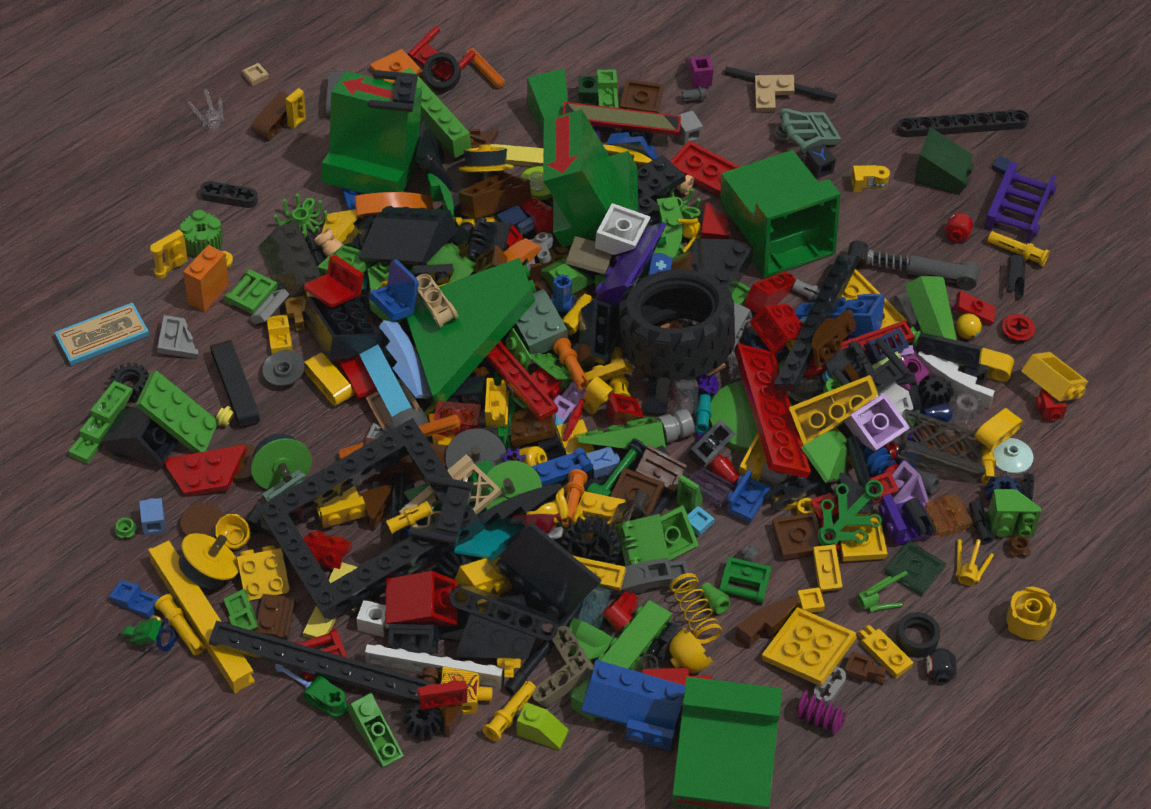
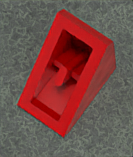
M616 393L608 395L605 409L611 425H620L627 421L644 417L636 398Z

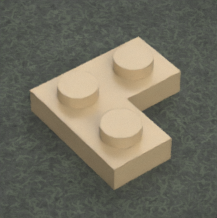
M755 75L756 112H775V95H794V75Z

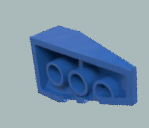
M884 294L857 295L858 299L846 300L845 297H841L832 318L835 319L845 310H852L856 326L855 330L850 334L851 336L858 337L878 330L882 326ZM814 302L799 304L795 310V315L799 320L802 317L808 316Z

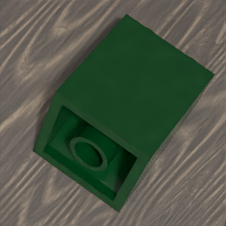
M930 128L919 155L914 182L960 195L962 188L967 187L969 181L967 174L971 175L974 168V163H971L973 154Z

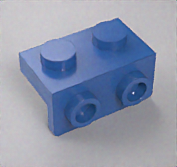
M748 470L744 476L741 475L736 484L737 488L729 493L726 503H728L727 513L751 523L766 500L764 496L766 492L771 490V487L752 479V471Z

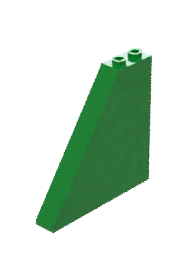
M520 258L440 286L439 289L447 300L452 303L459 318H453L443 324L442 328H439L431 313L419 298V295L416 296L414 314L408 316L407 320L437 408L441 407L535 302L533 292H536L533 280L528 281L527 277L531 276L527 264L522 265Z

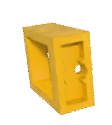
M1051 352L1032 354L1021 370L1058 401L1080 398L1085 393V386L1089 382Z

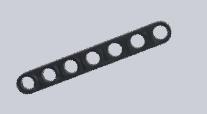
M1023 110L903 118L898 122L897 133L902 137L927 136L930 128L942 135L1023 129L1028 124L1029 115ZM1020 117L1023 118L1024 121H1017L1015 118ZM996 119H1003L1005 123H1000ZM983 120L986 124H980L977 121ZM964 121L968 125L962 126L958 122ZM940 123H946V124H948L949 126H948V127H942V126L940 125ZM926 124L930 128H922L920 125ZM902 126H909L911 129L905 130Z

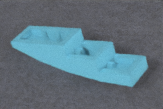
M377 344L359 354L391 416L393 417L403 410L412 408L379 345Z

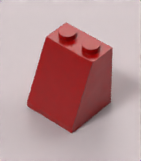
M433 571L386 579V624L434 625L436 627L456 626L458 608L452 605L450 594L455 586L458 585V581Z

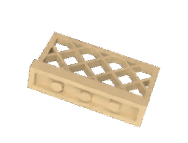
M467 454L447 470L453 479L467 481L474 473L479 476L478 482H475L473 487L477 488L476 496H471L469 501L476 502L473 508L476 515L503 493L473 463ZM430 485L399 511L402 514L404 513L403 510L407 508L410 510L425 501L429 503L433 514L426 516L428 517L427 525L418 526L415 522V525H408L409 527L424 529L432 524L433 517H440L441 511H434V507L441 502L435 499ZM491 487L494 490L488 496H481L482 488Z

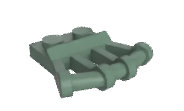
M787 108L779 112L783 123L781 126L783 131L788 133V139L797 144L802 153H806L808 149L817 145H838L841 141V137L825 112L803 113ZM802 138H813V139H810V140H808V141L805 142Z

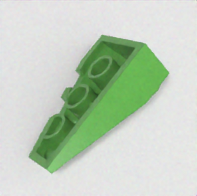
M652 416L625 422L626 426H608L605 432H603V429H596L574 435V440L580 443L629 449L628 445L632 442L633 438L640 440L646 447L648 445L654 448L661 445L666 447L662 422Z

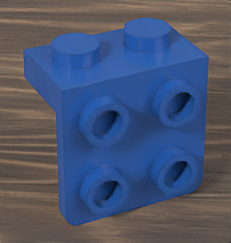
M397 259L392 260L387 286L370 291L369 299L392 321L414 314L418 280Z
M681 710L674 730L628 719L625 739L670 751Z

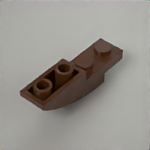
M852 310L843 311L835 319L827 318L817 328L812 338L815 367H821L841 349V341L855 330L856 322Z

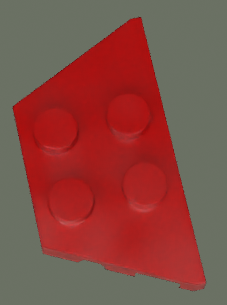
M245 445L169 457L164 464L186 497L230 489L233 477L240 468L239 462L242 456L246 455L247 448Z

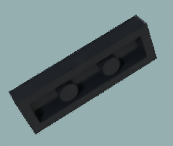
M921 333L917 355L921 351L926 355H933L956 364L979 368L983 346Z

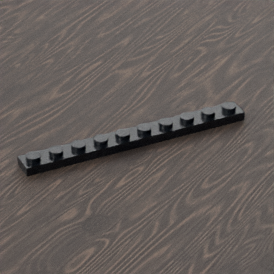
M857 255L837 256L774 383L776 391L797 390L813 357L812 338L814 333L827 318H832L859 262Z
M217 620L209 639V645L408 702L414 703L415 701L419 705L417 689L428 684L437 685L434 682Z

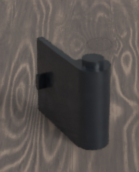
M422 121L416 162L427 180V174H433L450 191L453 183L442 166L444 151L426 121Z

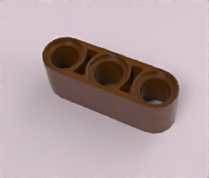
M280 92L253 121L252 132L269 140L274 138L287 123L285 99L289 96L288 94Z

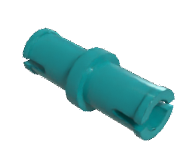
M702 394L698 397V408L695 410V430L700 434H704L709 430V420L712 416L710 409L711 397L707 394Z

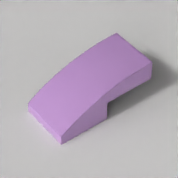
M573 381L563 395H558L554 401L558 406L556 414L559 419L563 420V423L570 419L573 409L577 407L579 400L583 399L586 392L583 389L579 391Z

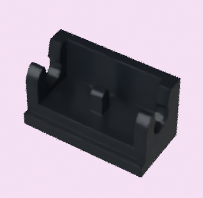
M389 624V648L404 649L413 653L438 654L439 628L436 626Z

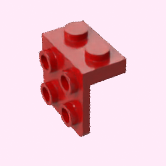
M335 254L329 257L327 274L305 283L304 290L328 307H335L361 295L364 274Z

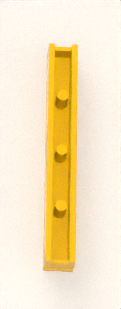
M168 540L154 548L148 549L152 565L179 607L183 610L194 631L206 646L205 648L233 692L236 694L243 688L255 683L251 675L254 673L253 669L243 654L209 645V639L216 620L220 622L221 620L199 586L189 580L179 567L180 557Z

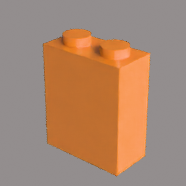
M210 245L183 271L188 304L203 312H206L229 286L226 255Z

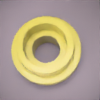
M227 406L225 409L221 408L216 416L218 420L217 425H224L225 427L229 425L235 413L231 410V407Z

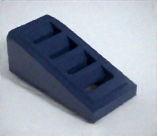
M900 328L878 337L882 338L892 349L888 338H890L895 349H892L894 353L909 348ZM895 335L898 336L902 346L899 347L894 337ZM876 339L863 345L872 364L886 358L883 352L882 355L879 354L875 346Z

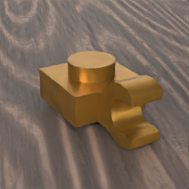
M305 295L285 299L288 319H295L297 332L305 331L303 320L306 302Z

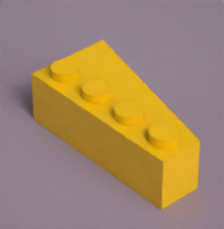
M869 375L789 407L803 445L828 431L835 430L851 414L879 397V393L873 378Z

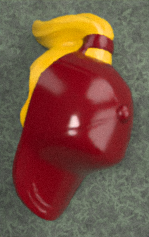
M564 488L557 492L555 502L546 503L536 511H528L526 515H514L510 519V524L526 527L533 522L547 535L555 529L557 523L565 520L569 514L568 504L564 497Z

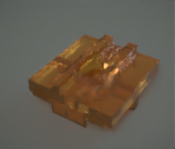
M958 494L945 495L944 498H935L934 501L925 503V508L940 535L949 534L950 536L963 532V529L973 526V521Z

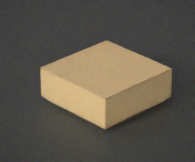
M259 63L242 70V75L252 86L269 79V74Z

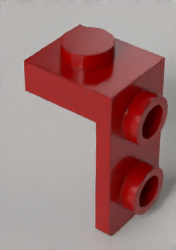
M536 198L528 199L520 205L524 212L532 216L536 235L541 232L553 233V209Z

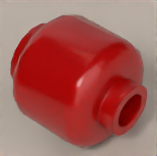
M964 213L951 215L945 227L946 236L953 242H965L969 239L973 229L972 219Z

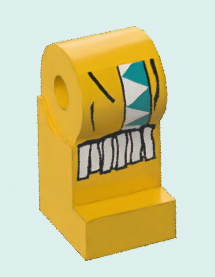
M876 165L853 166L850 177L853 192H861L862 188H886L890 176L889 169Z

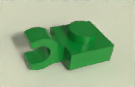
M155 617L141 621L137 628L126 626L123 628L121 636L131 637L129 642L136 643L139 646L155 642L162 622Z

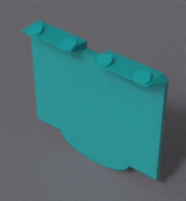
M470 504L472 509L475 507V504ZM484 508L481 512L477 514V516L487 511V509ZM498 519L480 533L456 546L454 553L491 559L502 542L525 527L512 525L510 522L506 524L503 519Z

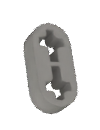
M836 667L822 687L819 685L815 686L813 694H816V702L822 699L820 694H823L826 689L828 690V695L824 696V705L827 706L831 701H834L846 681V673L842 668ZM835 676H838L839 679H836V680L834 681V683L832 684V683H831V678H834Z

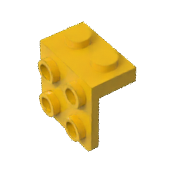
M355 486L343 492L342 496H336L324 503L323 507L316 508L323 528L366 517L363 496L359 497Z
M276 545L263 547V552L254 553L252 549L240 552L241 556L236 557L242 586L250 600L262 598L263 594L279 595L289 591L282 548L276 549Z

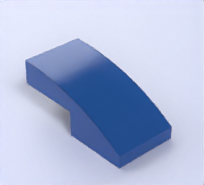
M120 580L108 596L110 600L121 607L148 619L157 611L154 604L160 598V596L142 591L139 585Z

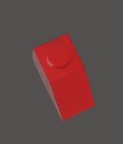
M707 202L705 204L701 239H730L731 229L727 228L728 220L713 205Z

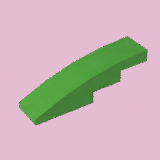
M113 381L90 410L91 417L80 429L79 439L68 451L69 457L87 465L102 446V439L120 411L125 408L133 392L132 388Z

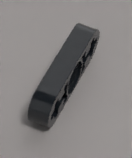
M213 181L204 182L200 187L201 196L206 201L244 208H252L258 203L257 192L252 188ZM227 192L234 193L232 197L224 196Z

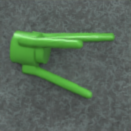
M904 571L894 577L888 576L867 590L857 593L856 597L861 609H869L870 613L877 610L902 607V603L877 605V602L880 601L877 592L906 576L907 572Z

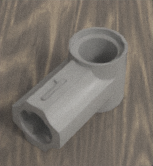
M908 293L895 295L893 298L895 308L900 313H903L911 328L916 327V330H920L921 328Z

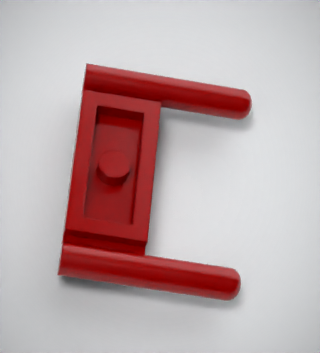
M434 26L408 52V55L422 66H424L430 56L440 53L428 45L440 32V28ZM469 51L458 62L461 70L476 56L474 51ZM446 61L437 62L431 69L432 73L442 80L444 79L445 82L451 79L454 72L452 65Z

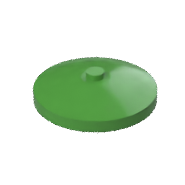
M738 381L723 387L716 393L710 404L712 416L710 417L709 424L712 428L721 419L735 433L726 446L736 451L747 453L758 431L743 381Z

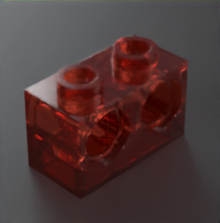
M437 401L434 421L452 415H457L460 419L459 427L437 433V435L457 436L469 429H479L481 420L480 404Z

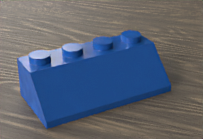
M596 660L590 673L581 712L626 726L628 719L674 730L684 697L685 685Z

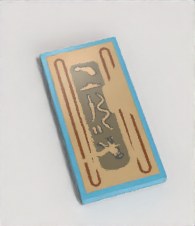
M133 302L54 332L71 366L150 336Z

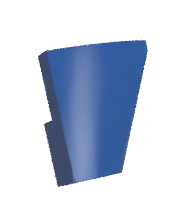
M628 132L613 133L606 145L637 151L651 160L658 157L654 147L647 146L643 136L630 137Z

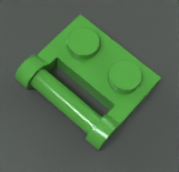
M248 269L244 273L242 280L233 290L223 296V300L228 305H235L253 314L278 287L277 282ZM251 282L252 284L245 290V292L240 297H238V295Z

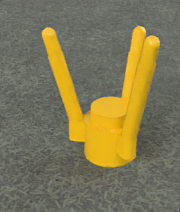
M697 218L677 219L678 223H686L683 225L682 234L686 238H692L682 250L683 253L690 248L695 239H700L699 235L702 232V226Z
M958 539L957 571L955 576L958 577L960 583L967 586L979 583L982 574L994 557V554L991 553L978 571L975 560L981 542L980 539L976 540L970 562L965 563L963 566L962 540Z

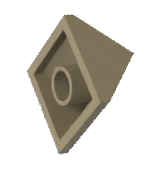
M575 236L566 264L606 274L609 267H613L614 255L596 249L595 241Z

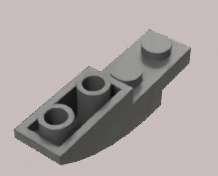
M668 558L625 566L626 573L621 591L601 587L603 597L621 595L625 591L635 594L644 593L648 588L670 586L676 577L689 573L686 560L669 562ZM691 577L683 578L674 585H681L691 580Z

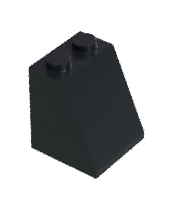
M134 407L120 411L102 439V442L114 456L161 467L166 462L178 440L140 409Z

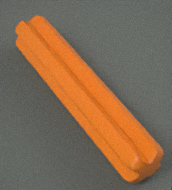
M474 48L467 50L466 54L471 50L476 53L471 62L496 88H501L505 85V80Z

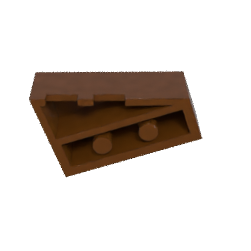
M499 172L458 192L461 215L468 216L471 219H479V217L510 209L516 205L520 206L526 200L532 198L529 179L505 172Z

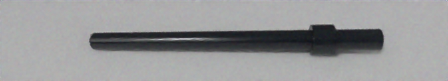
M728 66L725 68V74L755 81V75H760ZM794 83V91L812 95V98L816 99L824 98L836 101V93L824 91L823 88L816 86L812 88Z

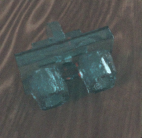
M597 586L584 598L578 620L584 621L600 630L604 618L602 612L608 607L607 604L611 590Z

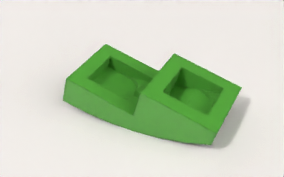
M244 589L223 599L230 614L229 619L232 625L252 631L259 628L250 599Z

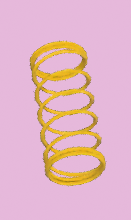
M685 573L672 581L670 589L672 592H675L674 598L680 602L679 608L684 611V618L689 621L688 627L694 631L693 636L696 639L703 631L715 627L719 628L718 632L712 637L704 640L697 639L700 644H705L715 640L721 634L722 629L717 624L718 620L715 618L701 622L695 630L691 628L690 622H698L708 618L713 610L709 608L700 610L708 604V600L698 599L703 595L704 591L702 589H694L699 584L697 576L693 573ZM686 577L695 578L684 582L677 589H673L674 584ZM693 581L689 586L680 589L686 583ZM701 591V594L696 598L683 601L690 593ZM688 592L681 600L676 597V593ZM703 600L706 601L702 607L688 610L693 604ZM694 601L686 610L681 607V602ZM698 611L690 620L687 619L686 612ZM703 611H711V613L704 618L692 620L696 615ZM711 620H715V621H716L714 624L706 625V626L700 628L699 630H697L698 627L701 626L702 624H704L705 622H708V621H711Z

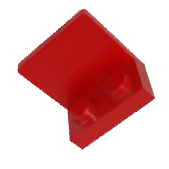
M788 304L765 306L749 322L773 355L778 354L791 340H796L804 324L798 319L794 309Z

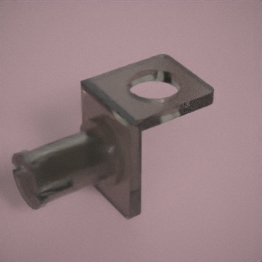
M638 490L632 501L618 504L611 523L613 522L615 525L629 520L648 517L649 515L644 510V507L649 499V494L646 495L647 492ZM623 512L625 515L619 518V515Z

